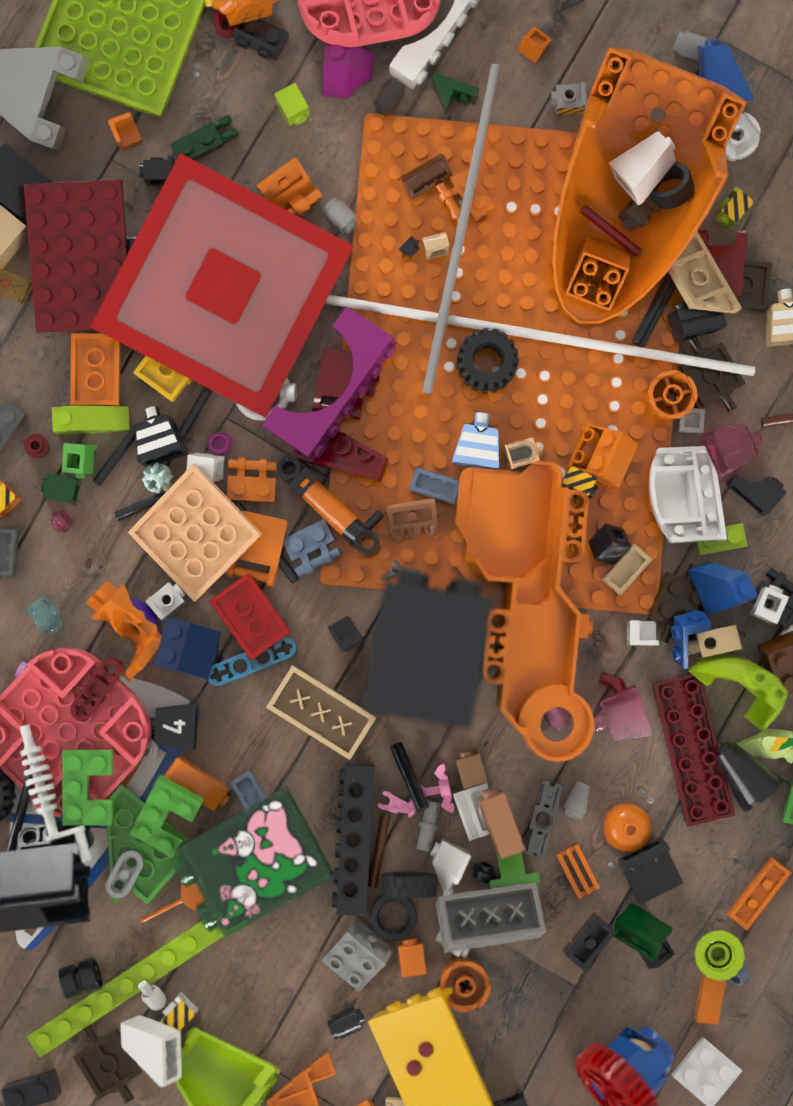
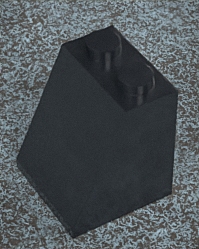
M4 143L0 145V205L19 220H22L26 217L24 184L52 182Z

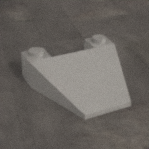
M63 47L0 49V115L29 140L60 152L67 129L44 120L43 117L57 75L59 74L83 83L90 60L82 54Z

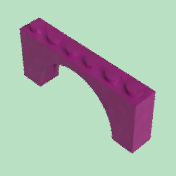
M347 306L333 324L336 333L350 346L353 356V373L345 392L332 405L311 413L291 412L275 405L262 424L268 432L312 462L316 457L319 458L326 449L325 444L330 437L334 438L337 435L340 423L344 418H348L351 415L355 402L366 394L368 390L367 385L372 378L375 379L382 371V364L386 359H390L396 351L397 343L393 336Z

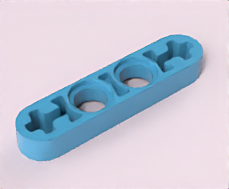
M284 637L274 645L275 650L281 648L282 642L285 641L287 644H292L293 648L289 649L290 654L286 655L285 652H280L277 654L279 659L275 660L274 653L269 648L266 651L270 654V660L266 664H260L256 658L251 661L245 652L214 664L208 682L214 686H221L287 660L295 655L297 645L293 639ZM238 659H243L247 663V669L243 673H238L234 669V663ZM229 663V669L234 677L229 678L228 673L221 677L222 681L220 682L217 679H212L211 675L215 673V668L218 671L226 670L225 664Z

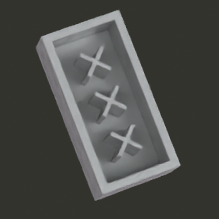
M536 882L439 896L435 903L444 953L541 938L546 932Z

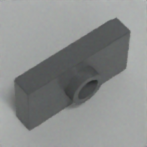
M0 528V577L15 578L19 529Z

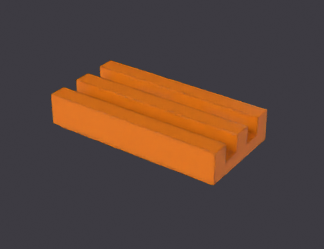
M578 844L556 854L578 899L600 889ZM576 851L592 886H588L571 852ZM563 856H568L584 890H579Z

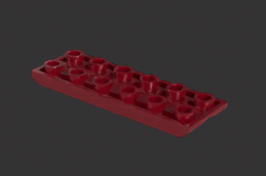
M692 674L652 683L687 827L735 816L727 780L715 758L718 754L716 751L718 743L703 683Z

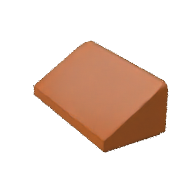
M702 973L693 1017L696 1022L718 1025L726 980H713Z

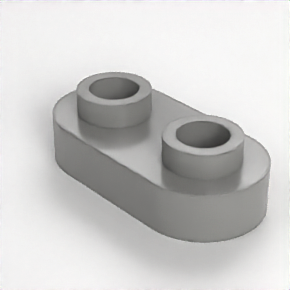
M128 850L120 856L106 882V890L110 896L123 898L130 892L144 866V858L140 852ZM129 858L135 859V866L131 867L128 865ZM117 880L123 881V888L116 887Z

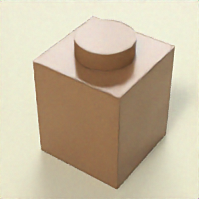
M473 750L459 753L460 758L455 759L463 788L466 789L487 783L480 754L478 752L474 753Z

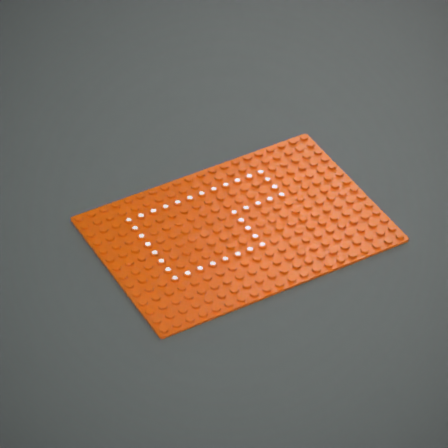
M374 113L365 115L356 203L357 226L354 228L353 235L354 247L351 255L347 298L439 313L458 224L450 217L451 212L447 205L441 202L436 186L411 199L400 177L440 153L445 156L453 176L469 168L479 123ZM488 125L478 179L493 202L495 210L476 221L469 215L448 315L636 346L632 343V339L666 274L641 300L621 315L599 324H578L563 310L555 290L552 265L554 230L561 193L578 132ZM450 178L443 181L447 189L453 188ZM456 196L454 200L460 208L462 201L459 196ZM446 232L450 245L449 255L426 260L422 238ZM411 236L416 240H420L418 244L420 247L419 251L411 258L408 256L403 258V254L398 249ZM677 286L643 348L679 353V342L674 341L672 328H670L667 319L668 314L674 311V306L683 303V297ZM350 308L393 336L397 345L393 356L390 359H386L382 364V371L379 374L380 383L376 387L375 395L373 397L364 396L361 419L355 420L352 416L344 418L339 425V431L386 456L389 461L381 482L331 469L329 491L363 523L377 510L384 515L383 519L372 529L378 536L381 547L376 556L365 558L330 525L336 542L328 546L330 550L339 547L342 556L334 559L335 562L329 565L324 564L321 566V583L324 585L384 590L385 580L382 581L381 576L389 573L390 567H395L392 563L394 559L405 568L430 574L428 588L445 591L452 578L464 579L455 566L465 559L467 545L455 524L457 500L455 505L435 499L438 529L433 537L427 535L422 526L421 533L416 540L405 529L404 537L400 542H397L390 533L386 505L433 499L409 491L416 467L459 480L461 472L469 467L452 465V459L464 424L474 425L475 413L481 412L490 415L488 428L498 429V470L510 471L503 450L505 445L533 437L534 442H538L541 447L542 456L539 457L540 461L553 462L560 466L563 471V480L568 470L567 466L587 423L623 432L639 444L619 488L598 481L595 482L598 488L593 498H588L584 554L577 562L562 561L559 587L576 608L648 615L660 586L664 533L655 519L651 506L649 474L651 464L656 456V450L658 448L671 447L673 420L660 418L652 412L648 404L647 392L650 383L657 375L665 371L677 370L678 363L508 335L507 338L509 340L512 339L515 343L514 347L518 349L519 364L515 375L505 388H500L494 393L492 391L482 393L478 389L477 391L472 390L470 385L466 386L464 379L460 378L459 370L457 369L459 348L468 335L471 336L477 329L446 324L432 394L429 395L422 393L437 323ZM343 339L342 350L351 351L350 346ZM481 349L473 357L475 367L483 373H494L502 365L499 354L491 349ZM524 467V468H521V469H517V470H514V471H515V472H522V471H523L524 469H526L527 467ZM572 496L570 504L575 508L579 503V499ZM569 512V515L577 516V513ZM569 523L568 528L575 529L576 524ZM605 523L624 528L630 545L632 546L635 543L653 559L621 596L616 594L601 580L615 564L595 560L588 541ZM567 537V539L575 540V537ZM365 539L361 547L370 549L374 545V541L372 539ZM569 544L565 549L567 557L572 556L574 553L572 544ZM397 577L388 578L386 581L397 582ZM496 581L505 593L506 582Z

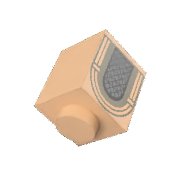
M533 437L505 445L503 448L510 471L528 467L530 464L540 461L539 457L542 456L541 447L538 442H534Z

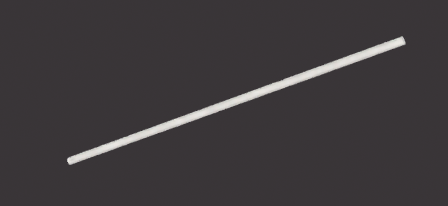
M329 295L325 304L347 306L353 309L436 323L439 314ZM448 315L446 323L448 325L477 330L488 328V331H493V329H498V333L501 334L504 332L507 335L749 376H754L755 373L754 366Z

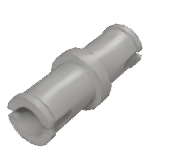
M427 801L429 808L424 810L422 822H419V827L421 828L416 849L431 852L435 830L438 831V825L436 824L441 803Z

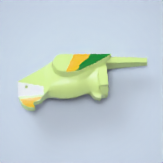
M766 728L765 731L737 742L740 747L753 757L766 759L783 757L787 762L793 763V731Z

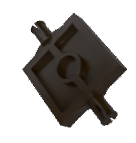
M697 337L688 341L695 357L734 363L722 342L711 348L703 349ZM684 364L678 366L686 376L690 378L697 377L700 380L697 387V400L702 408L716 401H722L728 413L737 408L730 395L734 390L746 384L741 374Z
M690 564L688 570L697 566ZM687 571L685 577H679L670 572L665 573L648 614V617L664 626L659 640L669 644L672 636L671 628L674 626V616L687 614L690 611H704L689 571Z
M91 1025L87 1026L82 1032L89 1044L85 1049L74 1055V1060L99 1100L109 1093L118 1091L125 1104L134 1099L127 1084L131 1079L142 1073V1068L121 1047V1034L117 1028L105 1036L97 1037Z

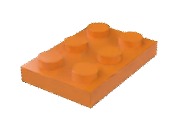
M71 333L70 405L120 406L121 343L102 333Z

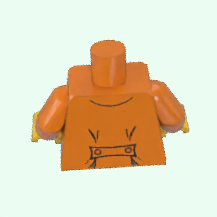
M205 0V5L213 6L225 14L229 25L233 26L271 16L273 3L279 0Z

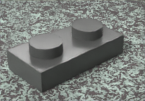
M6 400L0 407V453L27 416Z

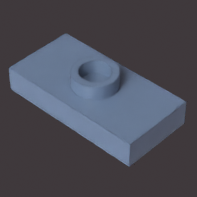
M416 467L409 491L455 505L458 497L459 480Z
M252 770L229 782L248 816L256 809L261 808L262 805L270 802Z

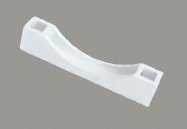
M454 0L449 14L436 30L427 37L401 48L389 65V74L411 89H414L417 83L419 85L422 84L428 72L426 70L430 65L434 66L441 56L440 50L444 45L447 47L454 38V30L457 26L460 28L463 26L468 17L466 13L470 8L474 9L480 0Z

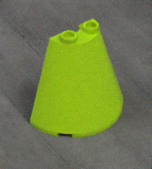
M726 652L703 657L688 670L706 686L711 685L715 677L739 682L757 698L743 717L760 731H765L783 709L787 692L779 679L741 655Z
M191 1028L184 1037L186 1043L181 1048L182 1078L175 1081V1084L188 1106H260L278 1080L275 1073L279 1075L280 1069L276 1065L199 1028Z

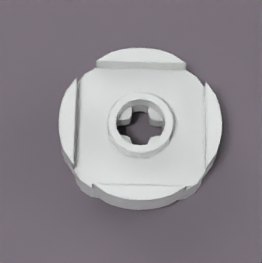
M744 112L741 114L734 129L735 133L738 131L741 133L740 140H733L730 137L725 148L726 159L729 161L748 157L758 146L760 126L756 119L748 113Z

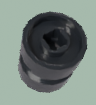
M94 957L80 961L77 967L71 964L58 970L60 986L67 1000L81 996L84 990L90 993L103 987L102 975Z

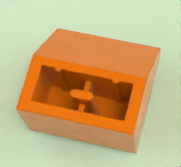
M587 423L567 467L569 468L572 465L596 477V481L619 488L639 444L623 432Z

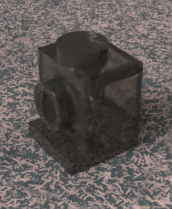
M648 195L640 205H637L631 199L617 217L622 221V225L627 230L633 231L635 227L639 226L641 228L646 225L651 219L650 215L659 212L661 207Z

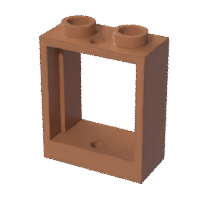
M494 787L481 791V796L476 797L496 854L503 859L524 851L525 848L505 793L500 789H494Z

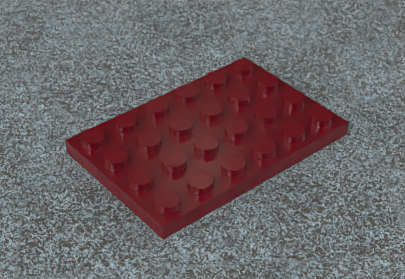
M123 180L24 184L36 333L95 330L90 326L128 255Z

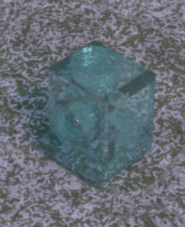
M42 595L24 611L42 633L50 632L53 634L63 626L62 620L59 617L61 612L53 603H48L51 600L48 595Z

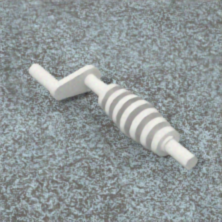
M30 725L21 726L20 731L25 746L24 750L21 751V756L27 755L28 757L27 760L22 761V765H30L31 768L23 772L24 776L33 775V779L25 781L26 786L35 784L36 788L28 792L29 795L38 794V798L32 800L34 805L39 803L41 805V808L36 809L37 814L41 813L44 816L49 835L44 837L45 842L75 834L76 842L79 844L82 863L92 860L84 832V825L58 832L53 814L54 809H57V803L52 805L50 803V800L56 799L55 793L48 795L47 792L54 789V783L45 784V781L53 779L52 773L43 775L42 772L50 768L48 764L40 766V762L46 760L44 755H37V752L42 751V748L34 744Z

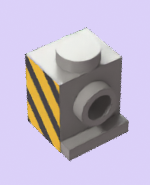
M586 82L556 85L555 91L551 92V106L555 107L556 115L584 114L587 104ZM573 95V98H572V99H568V98L565 97V96Z

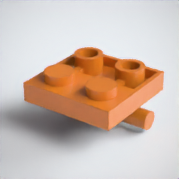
M293 158L256 185L265 199L297 216H301L308 211L310 205L323 197L321 192L315 189L297 158Z

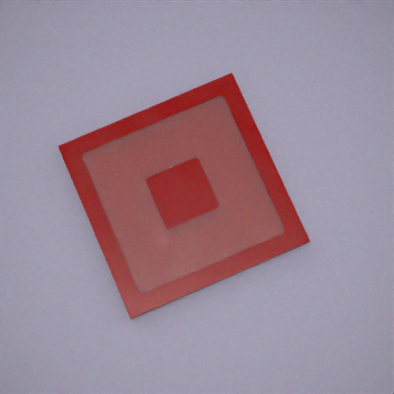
M180 153L90 327L266 418L354 246Z

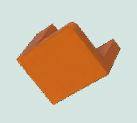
M130 112L108 120L121 151L143 143Z

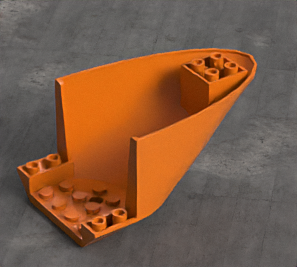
M608 48L589 94L560 198L553 244L552 265L554 283L563 310L578 324H599L621 315L641 300L671 268L702 224L728 177L725 148L747 104V101L723 85L631 49ZM655 109H662L665 112V116L661 120H654L651 117V112ZM659 131L665 138L669 137L674 143L675 150H673L676 158L675 162L686 165L690 170L694 182V191L684 204L671 209H660L654 206L648 196L642 203L647 210L629 229L617 215L632 198L615 180L609 162ZM667 180L657 188V191H671L677 188L683 180ZM584 205L591 208L641 248L640 253L637 256L631 254L580 213L581 208Z

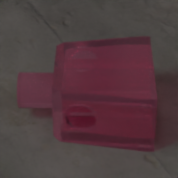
M745 424L715 428L701 436L719 478L735 471L758 456L759 452L756 446L762 444L760 433L756 431L750 433Z
M632 685L601 701L600 705L603 716L594 718L595 734L609 730L612 740L615 742L653 735L636 685Z

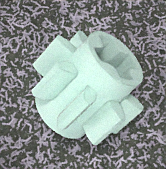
M156 462L153 467L148 465L143 471L145 476L142 478V481H144L145 487L151 492L159 494L162 490L167 491L172 485L170 481L174 476L171 475L170 469L164 464Z

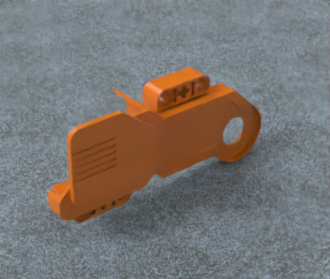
M536 461L522 472L469 467L460 474L455 520L457 528L467 543L465 561L475 577L489 581L506 582L504 594L506 597L505 609L492 608L480 677L490 683L498 684L496 707L514 729L521 733L524 742L534 753L546 760L555 762L573 759L581 754L589 745L594 732V717L587 702L581 696L574 693L581 613L559 585L562 561L577 562L584 554L589 504L588 496L583 491L561 487L563 471L560 466L553 462ZM573 495H576L579 499V503L575 508L570 504V499ZM569 512L577 513V516L569 515ZM569 523L576 524L575 529L568 528ZM567 537H575V540L567 539ZM569 544H572L574 553L572 556L567 557L565 549ZM495 614L501 616V623L497 627H493L491 619ZM490 631H493V632H496V633H500V635H497V634L492 635V634H490ZM494 642H497L498 647H494L493 649L489 647L490 644H494ZM495 664L497 668L495 675L488 677L486 673L487 668ZM555 707L566 709L573 719L571 733L561 741L548 740L543 735L540 726L543 715Z

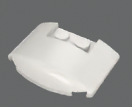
M713 446L658 448L650 468L649 494L655 519L670 543L726 540L727 536Z

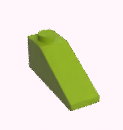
M129 406L52 407L53 432L61 436L130 431Z

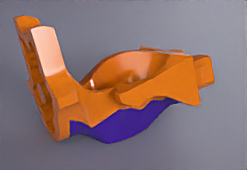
M106 580L90 596L86 604L95 610L94 614L90 617L92 620L109 622L121 638L131 639L134 642L135 655L123 673L125 679L130 681L145 667L158 650L163 631L157 626L156 613L147 604L129 597L125 585L121 584L116 589Z

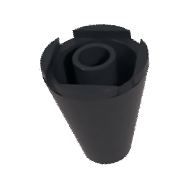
M726 741L716 749L718 754L715 758L740 808L744 812L754 808L751 805L753 802L761 804L780 787L778 783L783 782L779 776L735 742L729 744Z

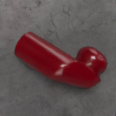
M602 671L599 683L612 687L614 692L613 700L616 703H625L626 699L629 698V691L623 679Z

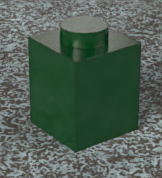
M48 473L47 478H44L42 481V497L76 505L81 482L76 479Z

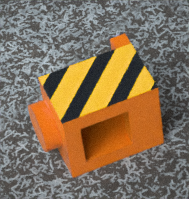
M0 480V519L2 520L22 499L5 482Z

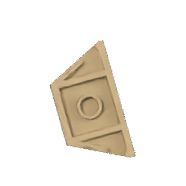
M696 231L687 247L668 272L689 309L735 314L742 307L698 231Z

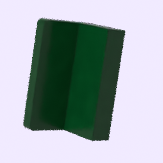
M631 903L616 919L614 926L616 934L613 937L654 962L659 957L662 944L672 933L673 928Z

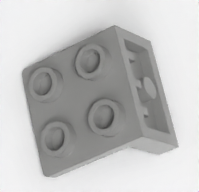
M357 916L342 938L324 956L322 962L354 989L361 991L384 967L395 947L386 939L381 938L375 933L373 928Z

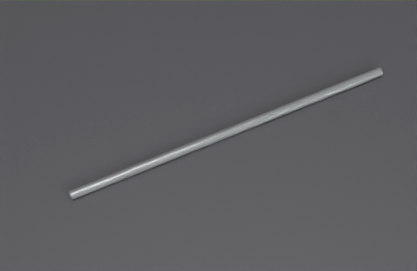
M492 64L423 385L422 393L431 395L501 68L498 64Z

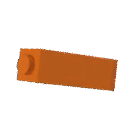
M184 755L178 757L164 775V777L204 798L202 804L213 812L218 807L222 809L230 799L227 794L231 789Z

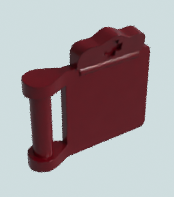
M323 349L312 412L332 405L323 403V396L340 398L347 389L353 373V356L351 351ZM380 376L375 379L372 378L367 385L368 390L364 396L373 397L375 395L376 387L380 383ZM364 396L361 399L358 398L354 404V410L350 416L355 420L361 419Z

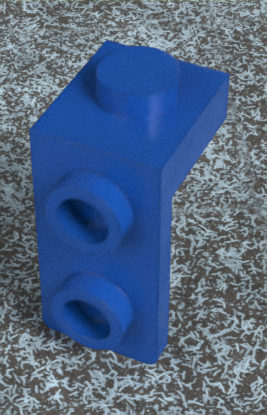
M690 611L687 614L674 616V626L671 628L674 639L672 657L682 669H688V635L711 630V621L702 611Z

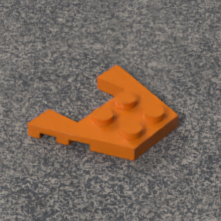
M329 1051L321 1055L267 1098V1106H320L313 1083L336 1075Z

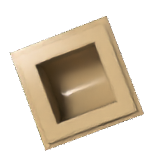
M446 232L422 238L426 260L449 255L450 245Z

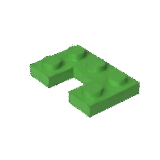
M114 749L62 750V825L114 824V799H89V775L114 774Z
M160 775L130 835L173 858L185 835L164 824L169 812L172 811L192 822L204 798Z

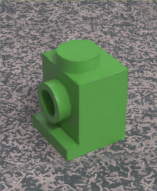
M63 443L62 472L71 473L72 478H86V474H93L94 450H97V445Z

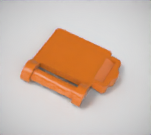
M241 511L263 535L239 559L270 566L269 573L238 567L237 560L227 570L226 577H243L250 573L254 580L265 582L266 586L274 587L288 522L279 518Z

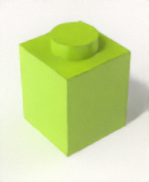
M296 83L274 93L276 103L289 126L293 124L299 125L310 116L309 107Z

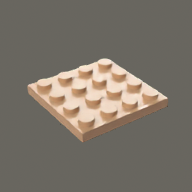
M193 464L128 532L194 602L198 601L263 535L196 464Z

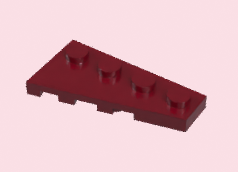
M340 431L334 438L330 437L325 444L326 449L319 458L316 457L313 462L295 449L291 453V456L299 461L377 482L382 481L389 461L386 456Z

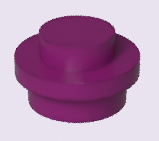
M216 432L210 436L208 448L212 454L224 456L230 452L232 440L226 433Z

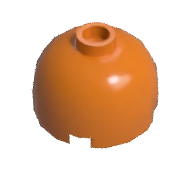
M677 370L665 371L657 375L650 383L647 392L648 404L652 412L666 420L680 419L686 416L694 407L698 397L694 381Z
M620 803L613 806L606 813L602 831L606 841L613 848L621 852H635L642 849L649 842L652 835V823L649 815L641 807L630 803Z

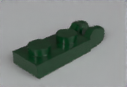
M225 115L214 123L211 122L170 143L177 158L181 153L195 161L224 146V143L237 137L239 132L236 128H232L219 136L217 131L232 122L230 115Z

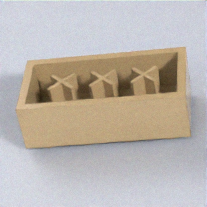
M292 665L266 707L349 760L376 719V716L363 711V708Z

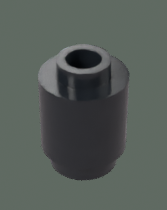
M351 1006L331 1016L332 1019L328 1020L327 1024L333 1038L336 1040L338 1038L344 1039L363 1030L362 1024L366 1021L360 1008L356 1010L354 1006Z

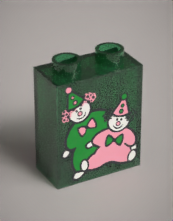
M287 785L183 842L177 847L181 856L172 861L174 870L181 883L186 888L196 883L205 901L196 905V909L206 929L211 932L220 928L225 938L329 881L334 874Z

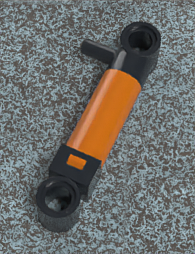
M285 456L279 460L277 472L283 482L289 484L291 489L350 543L361 556L372 558L379 553L380 541L376 533L372 531L384 517L379 510L363 523L306 467L303 469L297 458ZM288 466L296 467V471L292 475L284 474ZM365 539H372L374 541V545L370 549L361 547Z

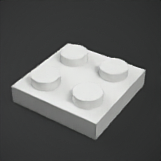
M702 1036L671 1075L706 1106H714L742 1070Z

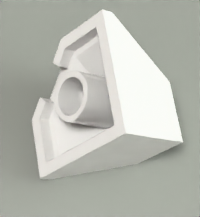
M442 838L440 843L435 842L430 856H433L432 863L445 896L453 893V885H458L471 854L469 850Z

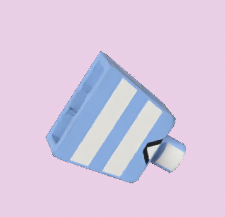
M476 412L474 425L464 424L452 459V465L498 470V429L488 428L489 414Z

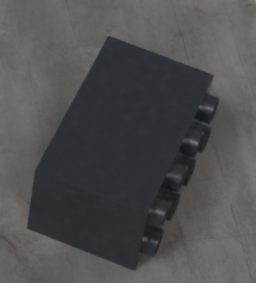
M399 569L397 582L385 580L363 711L471 729L493 599L481 597L483 583L452 578L448 586H446V590L443 591L428 588L430 574Z

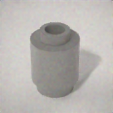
M679 31L672 50L677 51L678 55L698 61V45H705L707 38L689 31H685V33Z
M333 198L322 210L325 218L340 234L344 232L348 234L357 226V215L342 200Z

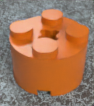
M461 956L460 958L454 957L443 967L440 974V987L442 990L452 987L453 992L446 998L448 1005L452 1009L459 1012H470L484 1005L490 994V980L485 967L478 960L469 956L466 958ZM467 979L470 986L465 985L464 988H461L460 981L464 982Z

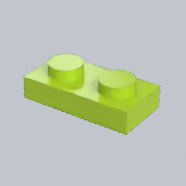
M743 523L725 526L726 540L696 542L698 556L748 547Z

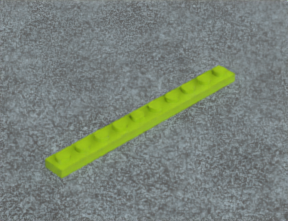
M225 904L104 984L102 989L92 992L27 1036L38 1056L42 1057L140 992L141 990L138 988V985L145 980L151 985L249 919L248 916L242 915L230 921L228 926H222L221 919L225 915Z

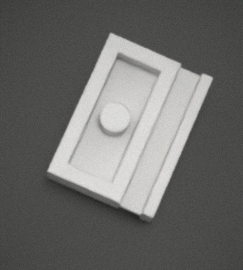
M487 783L453 793L469 841L489 835L476 797L481 796V791L488 789Z

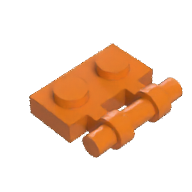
M469 168L450 178L453 188L447 189L444 182L436 186L441 202L447 205L451 212L450 217L457 224L461 207H458L454 197L459 196L461 201H463ZM478 177L470 215L474 221L495 210L493 202Z
M238 457V460H228V469L238 470L237 476L227 477L226 496L231 501L275 503L277 479L267 478V471H277V462L268 461V459L260 458V461L246 460L244 457ZM246 470H259V477H245Z

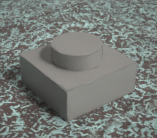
M692 408L686 416L680 418L678 421V432L703 434L705 409Z

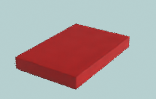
M247 573L209 600L251 661L291 633V630L250 573Z

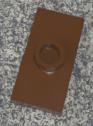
M440 153L400 178L408 196L414 199L453 175L445 156Z

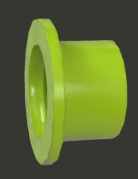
M723 930L710 931L702 936L696 945L694 953L699 970L708 978L717 981L728 980L737 975L743 966L745 958L744 948L739 939L730 932Z

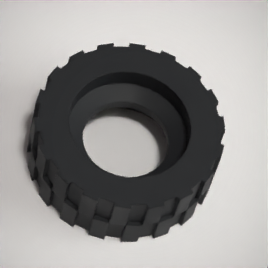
M417 871L383 873L382 895L405 899L435 897L437 895V875Z

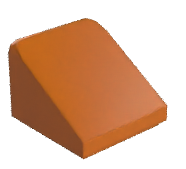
M533 27L523 37L518 51L536 63L553 40L536 27Z

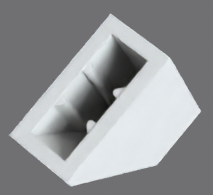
M657 131L609 162L615 180L637 205L644 202L675 163L676 158L673 153L675 145L669 137L665 138Z
M141 1015L121 1023V1047L159 1086L165 1087L182 1078L180 1030Z

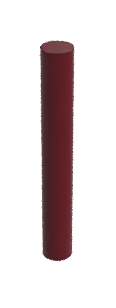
M587 205L581 208L580 213L631 254L637 256L640 253L641 248L591 208Z

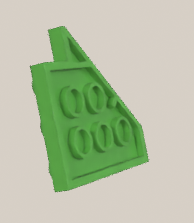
M122 783L109 798L114 799V824L107 825L110 874L124 852L128 850L140 852L144 858V866L131 891L148 905L197 846L184 837L176 854L171 858L130 835L146 802ZM165 820L164 824H166V825L172 827L173 829L177 830V829H176L174 826H172L167 820ZM129 858L128 865L131 867L135 866V859ZM117 880L116 887L123 888V881ZM112 897V903L116 905L121 898Z

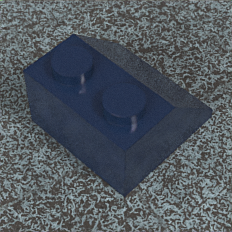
M167 617L154 666L163 670L209 680L221 632L191 622Z

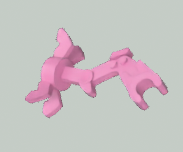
M442 762L434 773L439 778V785L426 788L423 785L420 786L425 797L441 794V797L444 798L441 807L452 813L455 806L451 802L452 792L448 775L444 772L446 764ZM383 791V795L390 799L389 804L378 803L380 809L396 814L398 812L408 813V818L417 812L412 800L406 802L390 791Z

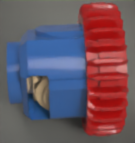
M628 1027L608 1046L599 1043L588 1046L576 1059L575 1066L582 1084L586 1086L587 1092L591 1093L593 1099L599 1103V1106H658L655 1095L668 1080V1073L671 1062L674 1060V1054L667 1042L652 1029L643 1027L640 1031H637L634 1028Z

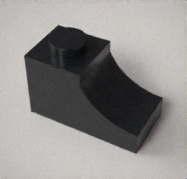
M737 475L726 485L762 516L768 515L787 493L783 489L784 485L778 479L770 478L769 476L761 482H750Z

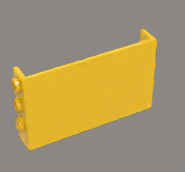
M441 987L430 990L426 996L421 997L420 994H416L408 998L405 1003L401 1004L400 1001L391 1003L386 1007L387 1009L377 1012L368 1021L405 1106H494L447 1003L446 998L453 992L452 987L443 990ZM424 1041L429 1042L433 1046V1053L427 1058L422 1057L418 1052V1046ZM411 1060H416L421 1064L422 1070L417 1076H411L406 1070V1066Z

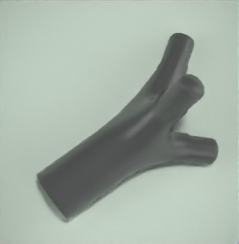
M394 559L392 563L395 567H390V572L381 576V580L384 581L388 578L397 577L399 569L418 570L405 568Z

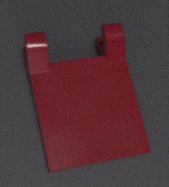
M698 230L699 235L735 297L742 298L748 239L747 231H737L735 246L708 245V230Z

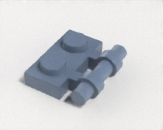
M324 519L284 539V546L291 561L302 560V565L295 568L296 574L299 577L306 573L309 575L315 572L316 568L324 564L329 565L335 562L334 559L342 556L339 547L330 550L328 546L336 542V538L329 523ZM321 550L322 555L311 560L309 555Z

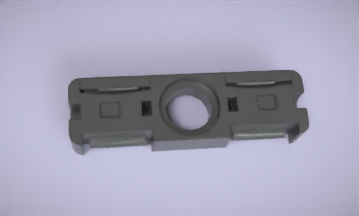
M541 780L543 785H541L538 795V804H534L529 828L532 830H529L525 845L527 849L523 851L526 855H533L541 859L546 855L563 790L561 784L548 780ZM540 812L548 813L550 817L548 824L544 826L538 825L536 822L537 814Z

